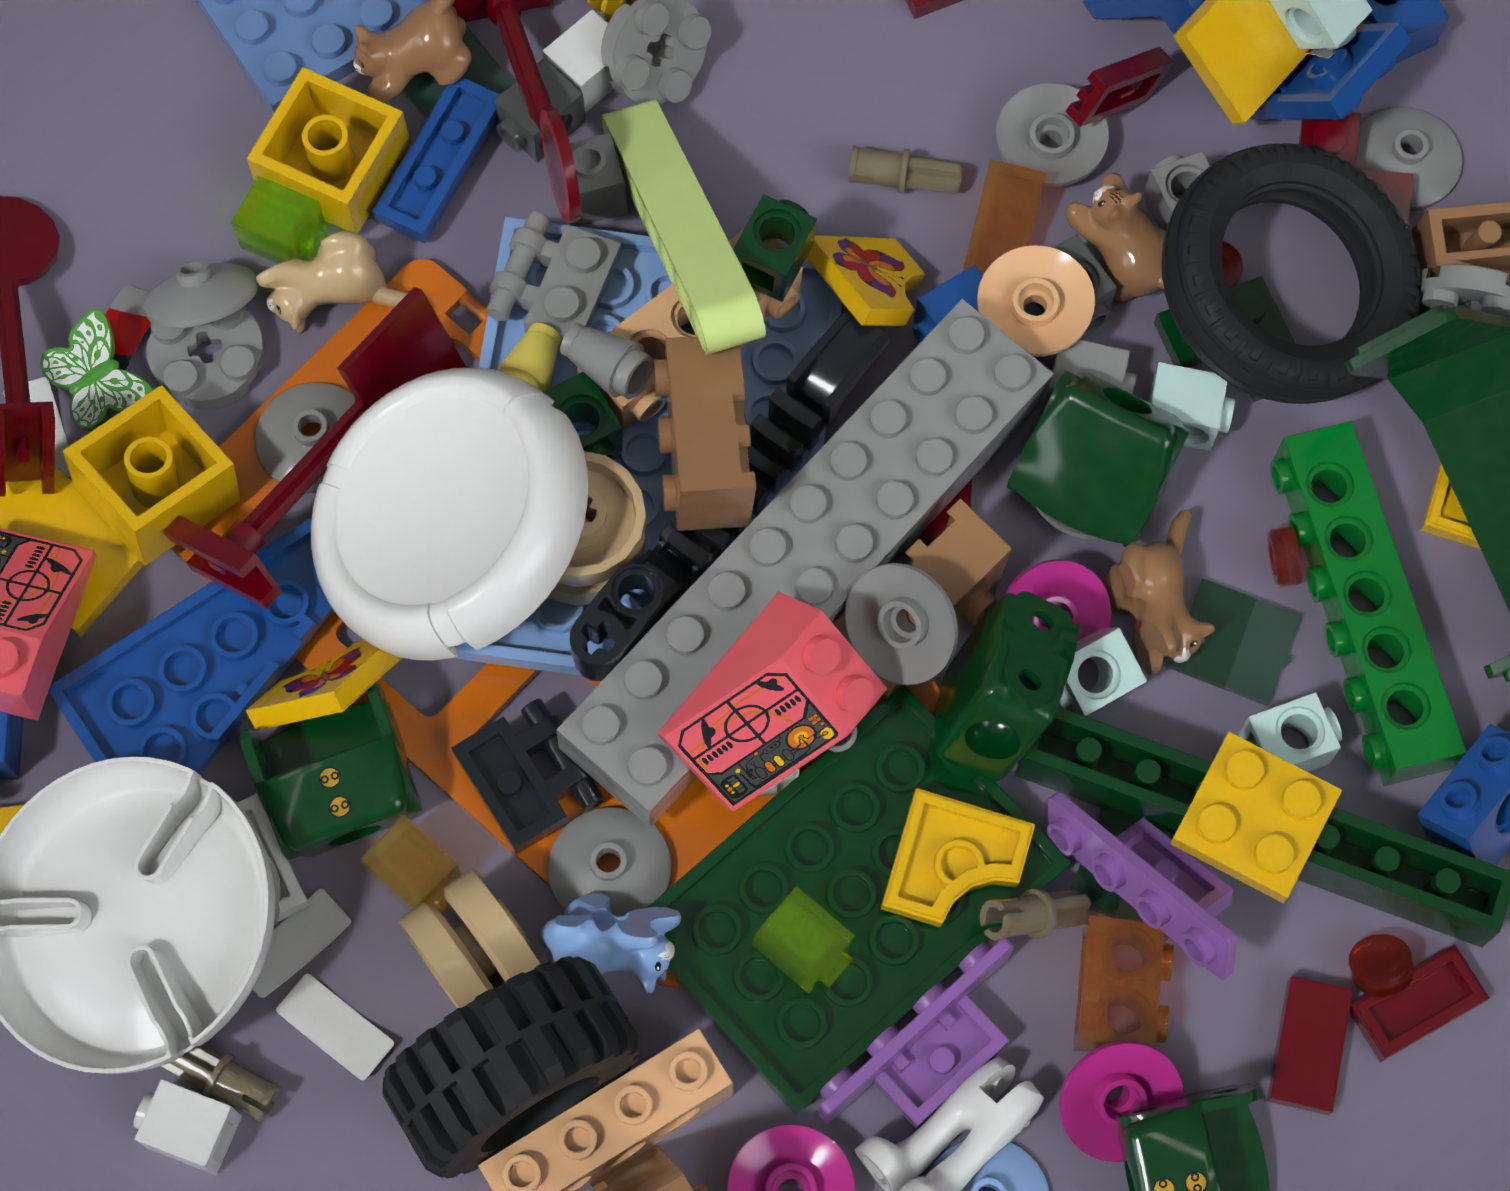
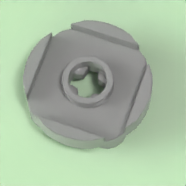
M637 0L632 5L624 3L611 17L602 39V63L609 67L610 76L613 80H609V82L618 93L637 103L656 99L659 105L667 101L671 103L683 101L691 92L692 82L703 64L706 46L711 37V25L706 18L700 16L696 7L688 0ZM662 38L660 51L653 58V55L647 52L650 42H658Z
M1441 265L1439 276L1431 277L1429 268L1421 270V289H1419L1421 293L1420 303L1430 309L1439 305L1510 317V286L1506 285L1508 273L1477 266Z
M243 307L225 318L195 327L167 328L151 322L152 332L147 342V360L150 370L159 386L162 385L175 399L184 401L188 407L198 410H212L229 406L242 399L251 390L249 384L256 378L258 371L262 373L266 363L265 341L257 321ZM206 341L222 345V349L213 352L214 360L209 363H203L200 356H192L193 351L198 348V345Z

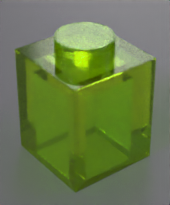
M258 175L231 221L241 249L277 264L293 259L308 261L310 257L315 258L321 246L320 242L328 237V227L318 200Z
M796 886L755 933L752 945L806 992L810 993L820 980L830 988L850 965L854 958L845 951L849 948L855 935Z

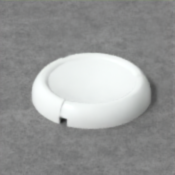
M452 368L422 375L387 393L369 407L348 429L327 463V471L323 481L319 484L316 492L311 521V550L316 574L327 601L341 620L363 640L383 652L397 657L430 661L458 657L455 646L466 642L475 650H479L501 639L533 614L549 596L569 565L579 542L587 510L588 471L584 450L572 422L566 414L552 406L554 401L548 395L520 378L494 369Z
M122 757L94 762L67 773L40 790L16 813L0 834V1021L18 1041L37 1055L66 1068L100 1074L133 1073L153 1069L181 1058L184 1053L210 1040L230 1021L245 1002L260 976L268 955L275 920V888L269 857L255 826L238 803L218 785L204 780L200 774L188 767L151 757Z

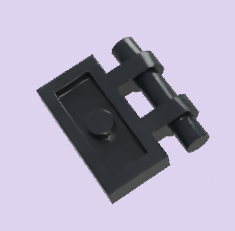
M541 698L531 701L522 708L521 713L530 728L517 736L503 716L451 747L453 755L516 854L569 822L566 813L558 802L565 796L574 794L585 812L596 808L605 800V797L594 782L595 779L559 749L556 729L563 721L559 715H551ZM545 750L559 771L547 780L543 779L529 757L537 751Z

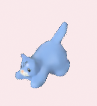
M592 893L573 900L564 911V915H558L548 921L540 931L539 938L548 951V960L553 963L562 957L571 956L575 958L578 956L594 963L601 975L619 970L630 972L639 980L640 986L646 993H653L656 979L666 980V971L675 952L674 945L665 937V933L680 924L681 915L677 910L667 907H648L630 911L625 916L619 917L615 916L611 911L610 897Z

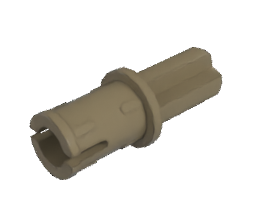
M853 146L849 182L899 188L898 193L900 194L905 193V187L955 194L961 188L963 166L961 163L910 156V149L904 148V153Z
M1034 888L1025 891L1021 897L986 901L981 908L980 924L981 926L995 923L1002 924L1000 927L988 928L984 931L985 935L991 940L998 941L1007 937L1026 934L1031 938L1041 939L1049 936L1053 930L1084 925L1089 920L1087 909L1092 904L1086 894L1079 895L1074 889L1047 893L1043 889Z
M202 1045L196 1046L184 1053L181 1058L160 1066L204 1090L203 1096L211 1099L215 1096L255 1118V1121L262 1123L273 1109L275 1103L271 1101L272 1098L277 1099L281 1092V1086L272 1084L234 1063L235 1056L233 1054L226 1053L222 1057Z

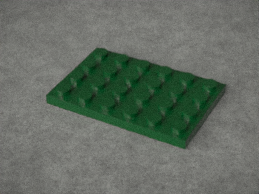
M903 684L857 724V738L850 748L841 752L827 750L797 778L784 787L648 906L667 907L677 910L681 915L680 924L665 933V937L675 947L674 956L669 962L667 972L795 1115L820 1094L822 1088L845 1067L849 1068L859 1059L882 1032L903 1019L928 990L937 983H942L959 968V964L974 948L983 941L987 942L990 938L985 935V930L1002 926L1001 923L981 926L980 912L986 901L1021 897L1025 891L1034 888L1044 890L1071 865V862L1035 825L1020 882L1016 887L989 885L969 891L951 906L941 927L880 909L916 788L1033 823L996 782L988 781L984 778L979 781L969 782L959 779L950 773L944 766L942 759L935 752L936 718Z

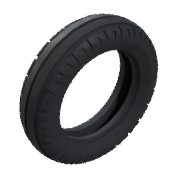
M1274 143L1246 148L1220 159L1204 170L1185 190L1172 212L1164 236L1161 263L1164 292L1171 315L1174 316L1181 335L1187 344L1191 345L1192 350L1200 360L1210 369H1213L1226 382L1238 389H1243L1244 392L1266 400L1289 404L1320 403L1349 395L1376 379L1373 377L1349 375L1344 363L1357 356L1354 350L1417 317L1421 296L1419 291L1421 289V272L1411 233L1406 229L1407 224L1395 204L1388 200L1389 196L1371 178L1368 179L1363 171L1344 159L1342 161L1340 157L1327 151L1300 144ZM1259 203L1289 204L1311 213L1324 222L1339 237L1352 258L1360 289L1356 317L1351 328L1342 339L1317 346L1289 343L1267 333L1245 314L1228 287L1222 265L1224 234L1232 216L1237 211Z

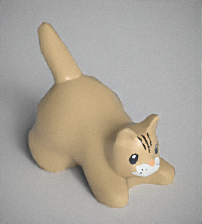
M340 231L322 240L318 255L313 261L289 260L270 267L256 276L259 285L266 288L267 292L270 293L267 299L268 309L274 312L282 321L289 323L299 334L305 331L306 318L319 305L373 302L378 305L395 307L408 294L407 292L387 288L384 273L376 263L375 249L368 243L366 238L351 231Z

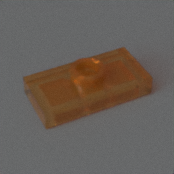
M990 159L963 271L975 264L981 274L984 275L987 268L1004 253L1019 247L1029 246L1046 172Z

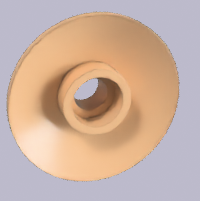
M1024 246L1004 253L987 268L979 284L977 308L980 314L1033 357L1048 356L1068 349L1085 334L1094 314L1095 293L1089 275L1081 264L1070 255L1047 246ZM1035 302L1041 304L1045 312L1042 315L1034 316L1026 313L1024 307L1029 303Z

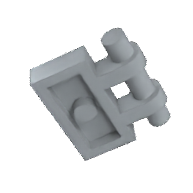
M531 211L524 226L516 228L509 243L512 253L504 271L496 272L489 291L493 296L486 309V313L498 321H507L513 306L528 311L524 320L525 333L531 324L543 323L557 330L563 339L568 329L575 323L590 327L621 255V243L568 224L559 243L552 242L544 237L551 222L549 217L541 212ZM533 262L548 267L539 287L525 282Z

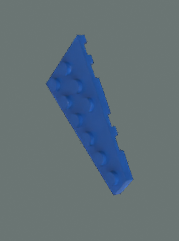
M312 518L256 553L282 590V593L267 609L212 581L50 685L48 692L94 762L122 757H151L177 763L194 770L198 774L204 770L248 715L245 710L269 691L334 612L320 586L313 563L311 550Z

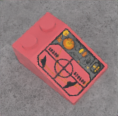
M0 528V712L38 721L97 556L95 551Z
M778 592L657 734L725 808L734 812L847 737L888 688L821 609Z

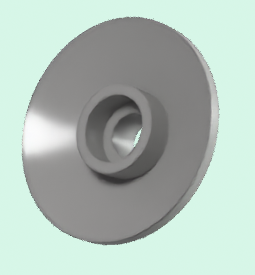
M1061 83L1035 84L1017 92L1003 106L996 125V144L1005 164L1019 177L1042 186H1066L1083 180L1100 165L1106 154L1109 142V128L1106 117L1079 127L1065 112L1070 103L1080 100L1076 96L1079 89ZM1045 139H1053L1058 142L1060 147L1049 148L1040 142Z
M1396 107L1375 113L1360 125L1356 167L1362 170L1413 174L1410 211L1431 207L1446 198L1454 189L1462 170V152L1454 133L1439 118L1423 110ZM1401 145L1410 146L1416 149L1418 153L1408 154L1402 150Z
M203 259L190 260L179 265L175 269V274L157 284L146 295L143 309L147 319L161 327L188 328L200 326L225 318L244 307L255 296L258 290V282L255 273L243 265L209 263Z
M305 383L292 387L274 398L263 411L255 434L257 454L266 472L279 483L354 404V395L341 387L328 383ZM310 423H319L321 425L320 431L314 436H304L301 434L302 428ZM326 471L309 488V490L306 493L317 492L318 486L322 483Z
M883 564L863 574L850 590L845 607L847 634L852 647L875 674L897 684L913 685L932 679L947 667L953 658L957 646V617L948 595L930 575L907 564ZM906 610L912 615L916 626L908 621Z
M599 808L576 817L560 832L549 856V881L555 898L564 910L573 900L583 895L597 893L610 897L612 913L615 916L622 917L630 911L647 908L668 890L671 878L670 853L665 839L654 825L649 828L630 810ZM606 853H613L621 860L619 867L612 872H604L597 866L598 859Z

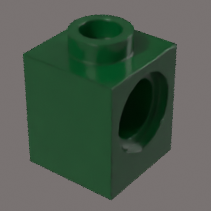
M763 194L733 249L752 288L782 303L813 247L817 218L810 216L802 206L793 201H778ZM775 238L786 242L789 246L782 249H773L766 246L763 241Z
M581 372L543 391L554 401L552 406L566 414L572 424L578 421H586L596 427L588 435H578L584 451L606 455L612 460L617 458L618 453L622 451L623 427L599 387L590 377Z

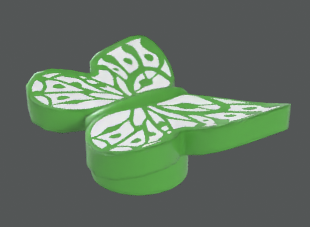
M92 309L87 312L74 326L68 338L69 348H50L42 354L40 366L43 375L55 387L70 390V394L73 395L70 402V414L73 422L83 431H93L108 420L111 412L120 413L154 390L142 378L126 370L119 369V362L113 360L115 354L113 330L107 317L99 309Z

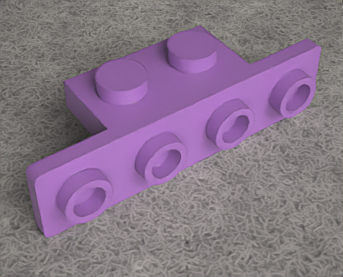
M1057 792L1048 798L1047 834L1050 841L1062 854L1066 856L1071 855L1093 874L1101 887L1109 892L1117 893L1135 908L1141 919L1148 926L1154 929L1159 928L1182 947L1186 956L1194 964L1200 967L1205 966L1221 980L1226 979L1234 972L1237 937L1229 928L1215 918L1232 905L1233 888L1193 856L1171 845V839L1144 817L1115 837L1061 792Z
M1007 938L1000 940L993 947L986 941L980 943L959 964L958 967L964 972L962 976L947 989L940 982L934 985L913 1006V1009L918 1014L916 1018L901 1031L894 1024L891 1025L869 1045L866 1050L872 1056L869 1061L855 1073L848 1067L837 1073L820 1091V1094L826 1099L819 1106V1116L824 1122L829 1124L874 1083L917 1130L967 1078L985 1063L995 1058L1009 1044L1010 1040L968 996L1010 958L1014 945Z

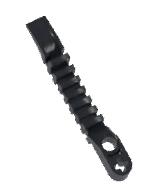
M848 308L823 334L787 377L786 393L777 387L769 397L768 419L759 413L751 423V446H748L750 472H755L756 481L752 515H759L766 506V498L770 493L776 494L784 484V476L788 471L793 473L802 462V454L806 450L811 451L819 442L821 431L832 424L839 409L855 385L891 343L890 335L877 326L861 325ZM667 523L659 533V543L655 548L647 550L632 562L616 571L573 624L570 630L569 642L575 667L580 674L592 681H602L730 546L735 536L738 537L746 527L678 531L671 524ZM634 589L647 591L653 597L652 602L641 609H630L622 604L621 599L628 591ZM605 639L609 640V652L598 648L592 655L589 654L587 645L589 641L599 645Z

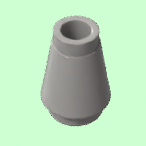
M580 323L572 325L561 342V354L569 358L573 364L611 397L615 398L621 395L627 399L634 398L643 389L651 375L653 358L645 353L644 346L640 343L586 327Z

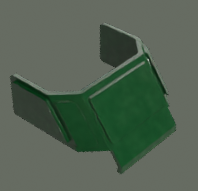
M1439 305L1359 346L1354 350L1357 356L1347 360L1344 364L1349 375L1388 379L1421 420L1510 612V317ZM1510 655L1483 667L1488 679L1504 676L1505 681L1510 682Z

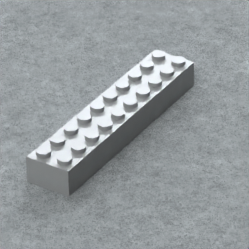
M961 299L556 729L559 749L651 828L697 778L657 734L658 731L778 592H781L821 609L830 621L834 623L845 612L847 598L855 582L863 574L877 566L894 563L1043 402L1054 373L965 300Z

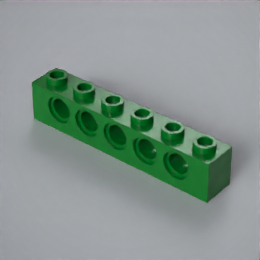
M1352 421L1283 437L1274 460L1270 462L1272 482L1279 495H1286L1291 514L1288 516V527L1292 541L1296 548H1304L1310 566L1306 570L1308 589L1314 602H1322L1328 620L1324 628L1328 649L1334 658H1341L1347 676L1343 681L1344 696L1350 711L1353 714L1359 713L1366 733L1362 737V747L1368 766L1373 771H1379L1383 786L1453 769L1467 752ZM1325 487L1335 494L1337 502L1327 503L1321 501L1314 495L1312 488ZM1342 540L1349 543L1355 550L1356 556L1344 557L1337 554L1331 547L1330 541ZM1361 594L1367 597L1372 602L1375 611H1359L1351 604L1348 595ZM1380 649L1385 651L1391 657L1394 667L1381 668L1375 665L1370 660L1367 650ZM1398 704L1406 708L1412 716L1413 724L1402 725L1395 722L1387 712V705Z

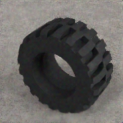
M567 956L560 958L554 963L548 961L537 965L527 973L521 972L507 979L502 985L494 989L490 988L476 996V999L462 1008H457L445 1016L442 1022L433 1028H429L417 1037L416 1042L412 1046L405 1048L396 1057V1062L388 1066L383 1077V1097L425 1170L447 1179L454 1178L460 1173L467 1174L479 1168L478 1165L631 1070V1065L635 1064L639 1059L640 1037L594 963L578 956L575 958Z

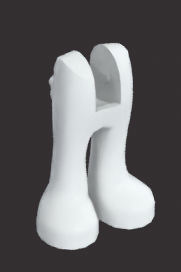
M997 1056L967 1078L911 1136L894 1144L874 1135L855 1148V1153L884 1191H962L974 1175L994 1155L1018 1135L1023 1128L1029 1126L1031 1118L1038 1112L1044 1097L1031 1081H1024L996 1103L995 1100L1005 1092L1015 1075L1014 1065ZM966 1130L971 1131L966 1139L944 1161L929 1171L926 1176L919 1177L953 1139Z

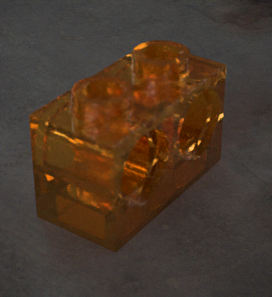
M1089 915L1082 931L1073 1051L1089 1053L1102 1045L1116 1041H1138L1156 1049V1042H1166L1169 1026V1006L1159 1004L1161 981H1170L1174 946L1173 944L1163 943L1164 932L1159 928L1154 929L1144 921ZM1122 944L1134 947L1142 957V968L1136 971L1121 969L1112 958V948ZM1116 1005L1128 1007L1137 1017L1138 1029L1132 1033H1120L1114 1030L1107 1020V1009Z

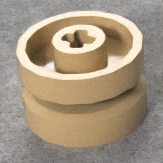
M584 451L588 471V501L583 529L569 565L548 596L553 601L576 606L590 604L612 575L621 567L626 566L642 555L646 547V510L642 490L626 468L606 455Z
M471 869L444 887L446 904L460 925L452 929L438 909L425 902H422L397 920L413 947L456 1008H462L475 1000L476 996L490 988L494 989L488 980L493 974L503 984L507 979L521 972L527 973L537 965H540V962L530 948L532 946L531 942L511 912L499 898L496 899L482 880Z

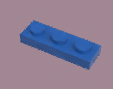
M461 77L458 82L446 86L372 210L375 221L424 244L426 243L498 121L494 100L501 94L464 77Z

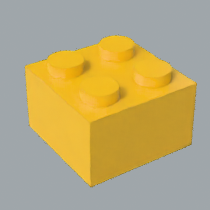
M302 67L246 159L258 191L341 229L359 233L406 154L411 142L403 111Z
M162 385L63 450L74 487L144 566L177 545L170 541L163 532L179 515L203 527L241 500L234 463Z

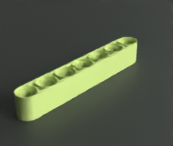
M653 99L601 115L604 134L611 133L625 186L705 354L709 355L766 337L764 319L755 292L657 100Z

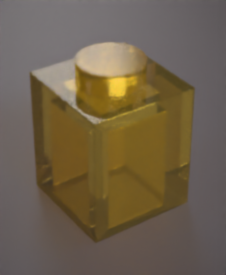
M405 815L360 859L367 873L409 912L422 902L436 907L442 913L448 908L444 899V887L462 875L458 864Z

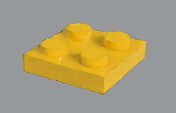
M1229 731L1170 844L1284 904L1342 790Z

